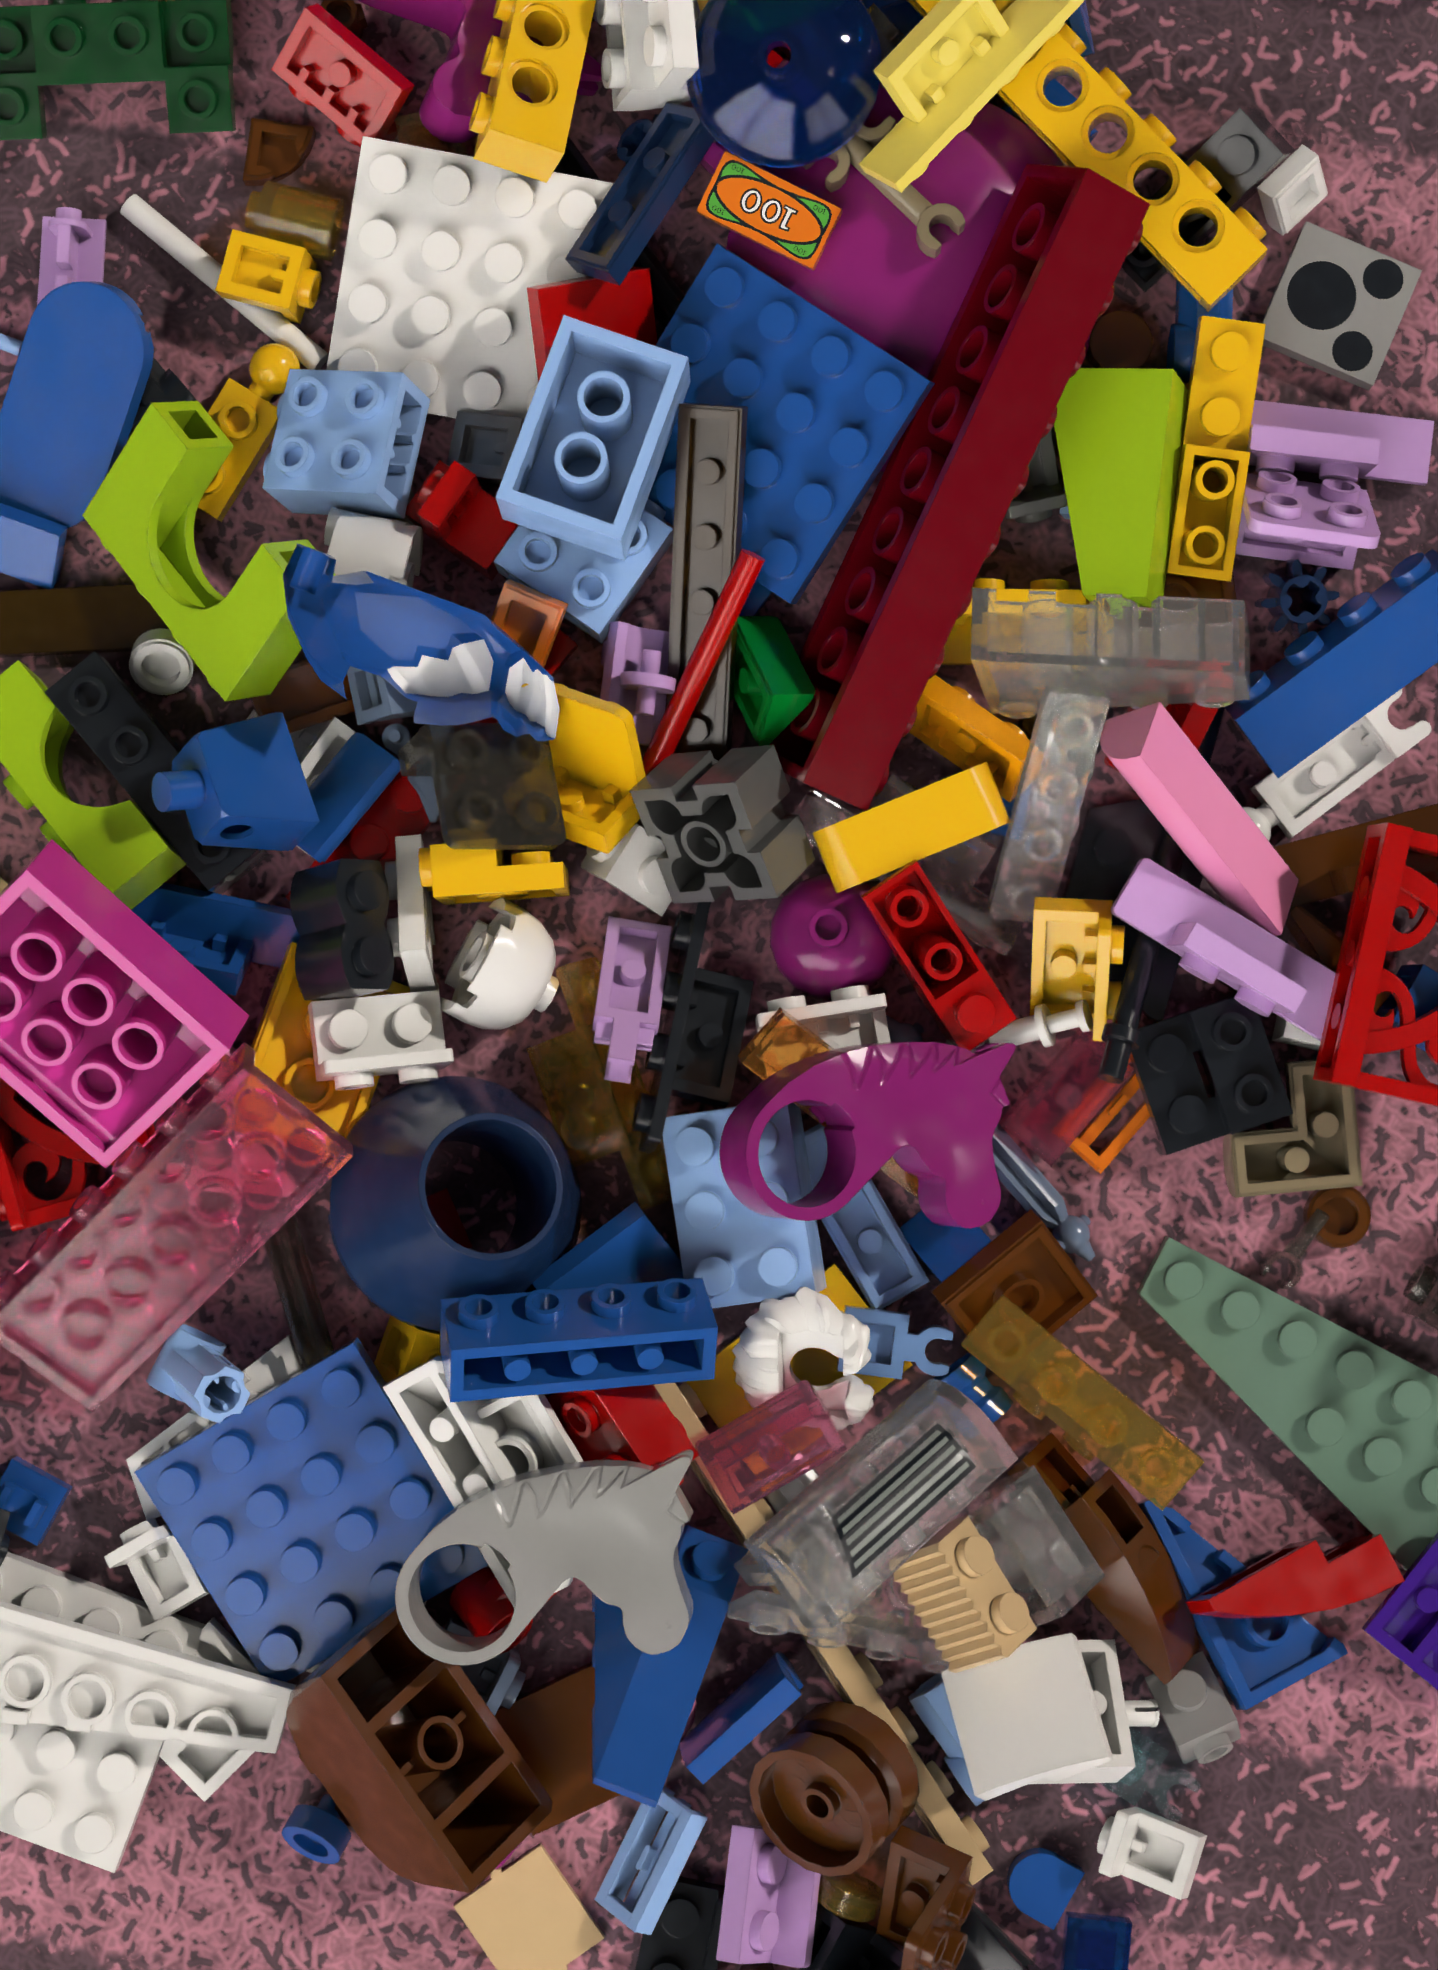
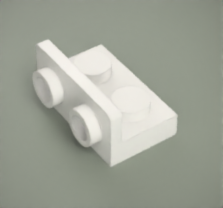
M439 990L311 1001L308 1005L316 1082L334 1080L335 1090H355L374 1086L373 1076L399 1074L400 1084L430 1082L438 1079L437 1070H442L454 1062L453 1049H446Z

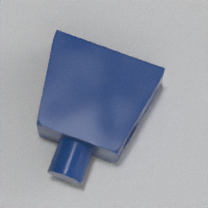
M274 712L201 731L194 735L172 760V771L158 772L152 780L151 791L156 808L161 812L185 810L194 838L202 845L289 851L293 850L320 822L283 712Z

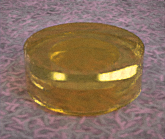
M854 1873L832 1877L822 1875L818 1901L827 1910L840 1917L857 1922H868L877 1916L883 1891L871 1880Z

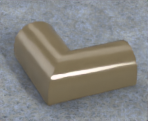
M1317 1059L1285 1062L1287 1096L1293 1114L1289 1115L1290 1127L1241 1131L1233 1135H1224V1171L1230 1194L1237 1198L1363 1186L1354 1088L1313 1080Z

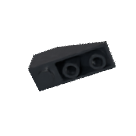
M1255 106L1241 107L1185 164L1189 166L1194 160H1197L1205 166L1222 186L1215 195L1234 213L1258 191L1257 187L1296 150ZM1169 179L1149 200H1156L1165 196L1172 186L1171 180ZM1203 214L1189 215L1179 225L1181 238L1191 246H1198L1216 229L1213 221ZM1140 241L1133 252L1126 256L1121 266L1144 292H1147L1169 272Z

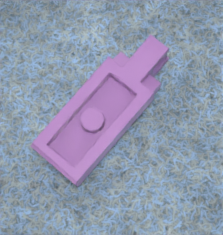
M608 917L592 1031H595L593 1043L609 1045L604 1080L630 1084L636 1050L648 1052L652 1050L653 1039L658 1033L671 926Z

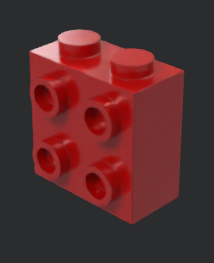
M654 1385L545 1394L583 1461L621 1460L654 1466L684 1450L693 1451L692 1461L699 1456L697 1450L687 1437L684 1426L672 1414Z

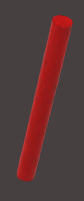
M741 549L642 759L645 776L665 758L674 753L765 562L764 558L749 550Z

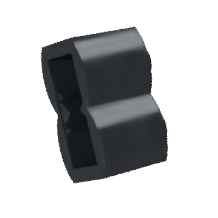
M341 858L295 872L290 890V906L295 927L300 934L295 954V971L304 999L333 1000L355 998L388 990L393 979L394 954L389 934L384 926L389 907V891L386 876L379 860Z

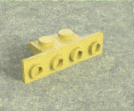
M940 0L873 70L904 117L859 163L863 171L902 193L912 181L919 178L926 171L929 163L947 144L971 124L974 116L1004 85L1016 77L1020 68L1049 38L1061 30L1065 21L1084 0H1015L1002 14H1000L992 0Z

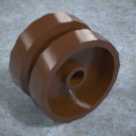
M842 1701L818 1704L808 1712L781 1741L755 1764L749 1783L752 1808L764 1833L785 1856L806 1870L829 1877L850 1875L864 1865L883 1845L885 1838L893 1833L913 1812L920 1793L917 1767L901 1738L884 1720L867 1709Z

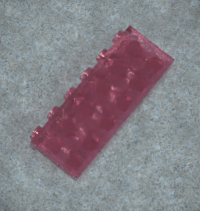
M243 1043L230 1057L227 1054L221 1057L200 1078L199 1084L201 1086L186 1101L180 1097L158 1118L155 1125L157 1130L143 1145L138 1141L133 1142L117 1158L112 1167L114 1174L100 1188L95 1185L87 1187L70 1208V1218L57 1231L48 1228L42 1232L28 1250L26 1255L27 1261L14 1274L7 1270L0 1275V1345L91 1412H94L353 1157V1144L254 1065L255 1050L246 1043Z

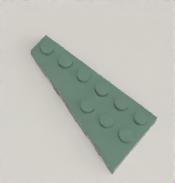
M1165 1236L1137 1293L1354 1515L1371 1535H1382L1391 1555L1407 1571L1438 1533V1377L1182 1243Z

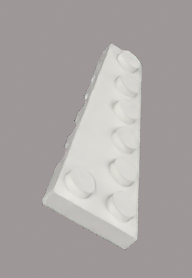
M0 1601L1 1723L24 1726L29 1723L66 1727L65 1730L86 1733H90L92 1730L130 1734L131 1738L158 1741L175 1739L185 1744L274 1754L279 1749L287 1722L286 1711L289 1696L297 1685Z

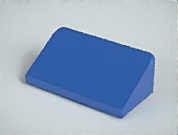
M359 732L353 734L309 787L320 822L299 842L298 846L319 863L322 861L325 863L400 772L403 763L364 734Z

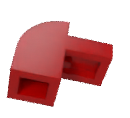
M441 460L438 461L407 505L405 516L416 526L422 527L426 535L491 581H493L498 573L494 560L518 527V524L502 519L496 498L481 489L476 474L455 460L450 467Z

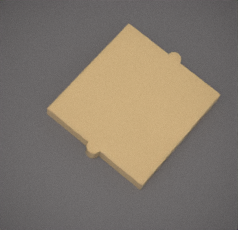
M541 1843L506 1868L493 1870L489 1880L457 1901L453 1906L497 1970H567L570 1962L605 1937Z

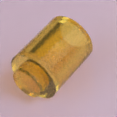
M266 181L261 192L253 190L249 196L245 213V228L254 230V235L304 247L313 258L332 261L343 226L344 199Z

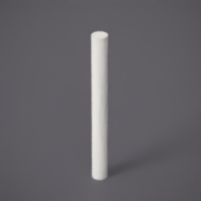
M137 194L130 196L123 204L120 214L217 293L215 289L222 265ZM223 298L274 342L290 348L296 354L299 362L307 369L320 370L327 362L329 354L279 312Z

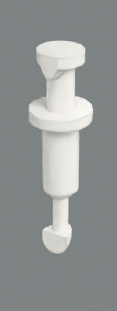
M1086 1000L1077 1001L1075 1009L1054 1014L1050 1013L1046 1004L1036 1005L1034 1015L1016 1019L975 1048L987 1043H1013L1016 1046L1040 1040L1045 1047L1054 1046L1057 1032L1080 1027L1083 1033L1093 1030V1019L1089 1005ZM946 1040V1044L953 1045L948 1040Z

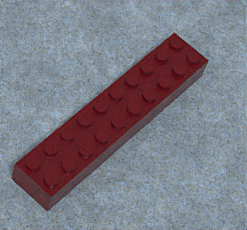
M1026 164L927 378L935 384L897 443L799 655V659L815 688V695L811 702L769 745H774L784 773L865 811L868 810L873 797L883 790L888 780L889 763L900 739L906 736L914 725L917 716L916 705L928 679L932 678L942 665L945 656L944 645L956 620L966 612L973 596L972 585L984 560L994 552L1001 536L1000 525L1012 500L1022 492L1029 476L1028 465L1040 440L1049 433L1055 423L1057 403L1069 378L1076 374L1084 361L1086 354L1085 343L1097 318L1107 310L1114 295L1113 284L1126 256L1133 252L1143 233L1142 221L1150 204L1093 170L1083 167Z

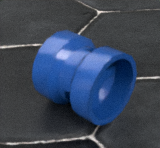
M975 1351L960 1357L949 1366L948 1374L935 1376L924 1388L936 1405L945 1406L952 1415L951 1425L963 1441L974 1437L989 1427L1013 1405V1401L1001 1386L992 1385L985 1376L986 1366Z

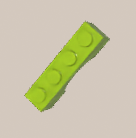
M17 660L0 674V762L10 773L2 782L26 810L35 805L47 821L39 829L48 841L52 839L68 854L72 852L89 873L132 910L182 869L186 863L140 807L131 800L105 807L84 806L72 800L64 783L62 763L64 751L74 727L45 694V691L49 689L45 683L20 660Z

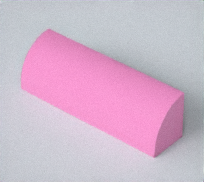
M1161 702L1107 719L1100 738L1103 752L1225 905L1275 936L1282 935L1298 884V878Z

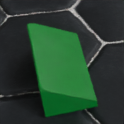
M739 616L737 621L734 698L755 741H757L759 746H766L811 702L815 695V688L777 617Z

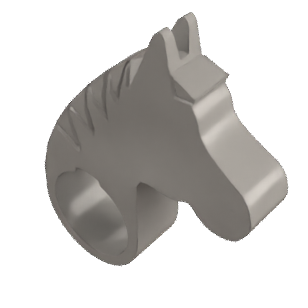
M681 1451L654 1466L633 1461L593 1460L537 1469L502 1480L468 1497L435 1525L409 1555L401 1568L396 1584L395 1604L399 1621L406 1635L426 1655L444 1663L473 1665L488 1661L505 1651L559 1586L567 1579L573 1577L581 1580L601 1601L609 1605L618 1606L621 1609L625 1634L637 1649L651 1655L673 1649L683 1639L693 1614V1599L686 1584L678 1556L679 1539L683 1533L685 1523L691 1519L694 1512L679 1486L693 1459V1451ZM455 1544L473 1545L480 1548L487 1544L500 1552L510 1563L507 1570L515 1589V1609L511 1621L500 1630L480 1637L457 1635L441 1627L428 1613L420 1592V1575L427 1556L440 1548Z

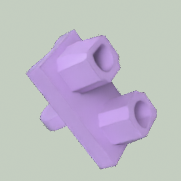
M620 621L610 622L608 639L603 642L601 665L604 667L600 699L612 701L625 707L633 716L639 745L649 746L665 712L666 695L673 694L677 684L675 678L667 676L669 632L642 628Z

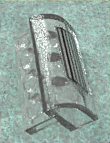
M929 1379L743 1542L749 1552L733 1566L748 1586H775L805 1628H834L1019 1458L988 1416L970 1398L943 1381Z

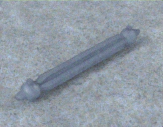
M886 1015L891 1042H923L921 1034L924 1032V1028L921 1024L900 1023ZM998 1123L992 1140L998 1179L1027 1212L1032 1209L1046 1227L1052 1229V1235L1066 1253H1075L1088 1262L1092 1260L1096 1255L1089 1241L1090 1230L1088 1226L1091 1224L1090 1219L1086 1215H1081L1080 1217L1068 1215L1063 1197Z

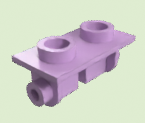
M72 207L56 208V217L43 216L37 306L48 293L64 284L83 281L103 282L107 221L105 219L82 218V211Z

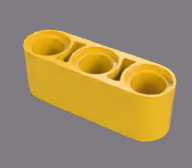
M986 761L815 831L812 835L834 889L838 893L903 867L914 859L918 861L1010 823L1011 820Z

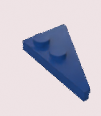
M1148 1497L1137 1503L1170 1556L1187 1601L1247 1568L1225 1549H1216L1190 1528L1192 1524L1175 1509L1161 1505L1155 1497ZM1192 1614L1195 1627L1237 1710H1247L1348 1654L1343 1643L1335 1637L1325 1636L1300 1615L1271 1618H1222Z

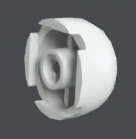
M503 897L494 900L488 906L499 912L489 925L479 919L473 925L448 971L445 983L455 988L452 1001L440 998L443 1012L466 1024L481 1029H505L521 1023L529 1016L533 1009L539 1012L545 1011L552 1002L559 986V979L552 975L556 963V952L552 938L537 918Z

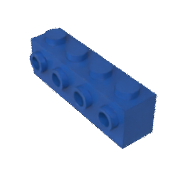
M1431 549L1426 554L1422 552L1416 553L1401 561L1390 574L1392 579L1371 594L1363 592L1348 600L1338 610V618L1318 633L1311 631L1301 635L1285 649V657L1265 672L1257 670L1248 674L1233 687L1231 691L1232 696L1224 701L1222 705L1277 778L1284 775L1438 663V553L1435 550Z
M670 1278L664 1281L620 1285L607 1283L595 1287L559 1290L538 1289L532 1292L498 1295L474 1294L461 1298L441 1299L440 1353L450 1402L710 1380L715 1377L718 1326L703 1278Z

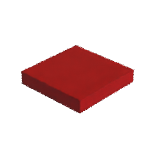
M632 267L621 285L585 276L527 287L538 382L563 315L654 346L657 343L650 268Z

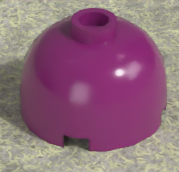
M820 874L799 882L781 899L771 921L770 948L778 970L797 990L819 1001H832L830 992L833 990L868 985L870 991L878 984L877 981L885 975L895 955L861 898V895L873 888L870 884L864 882L836 893L829 874Z

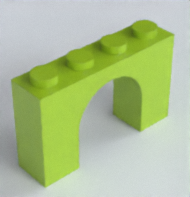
M199 401L153 402L144 413L82 516L98 535L104 548L115 557L134 582L137 591L147 599L171 630L173 638L184 647L206 676L209 685L220 694L225 702L270 695L302 649L288 618L283 573L297 543L312 549L315 548L308 539L262 543L229 594L224 597L217 592L205 577L197 558L194 543V521L203 494L234 445Z

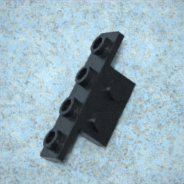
M711 902L693 903L688 912L679 910L675 920L670 947L680 949L676 972L667 970L665 975L661 1009L667 1010L663 1033L658 1032L654 1036L651 1052L647 1051L645 1069L654 1071L650 1095L640 1093L632 1122V1131L641 1133L638 1151L651 1154L660 1144L671 1095L725 1108L730 1103L754 981L697 968Z

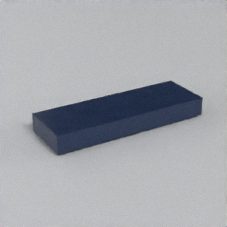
M670 102L665 104L567 254L565 260L577 273L621 285L723 128L711 112Z

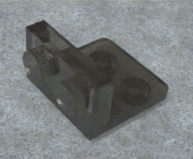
M471 722L461 725L444 726L425 724L398 751L402 776L433 777L444 842L450 848L553 850L565 841L566 832L549 740L537 741L530 734L515 737L504 731L499 722Z

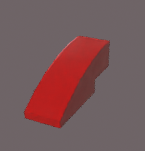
M1381 1534L1355 1537L1326 1554H1323L1317 1540H1310L1286 1545L1185 1603L1191 1614L1222 1618L1293 1616L1332 1610L1368 1599L1405 1580Z

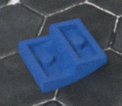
M634 1202L551 1264L532 1284L536 1290H559L595 1287L607 1283L620 1285L656 1282L670 1278L684 1279L681 1258L660 1231L656 1229L639 1205Z
M778 1651L680 1741V1751L686 1768L702 1784L706 1783L802 1695L800 1689L804 1685L793 1665L782 1652Z

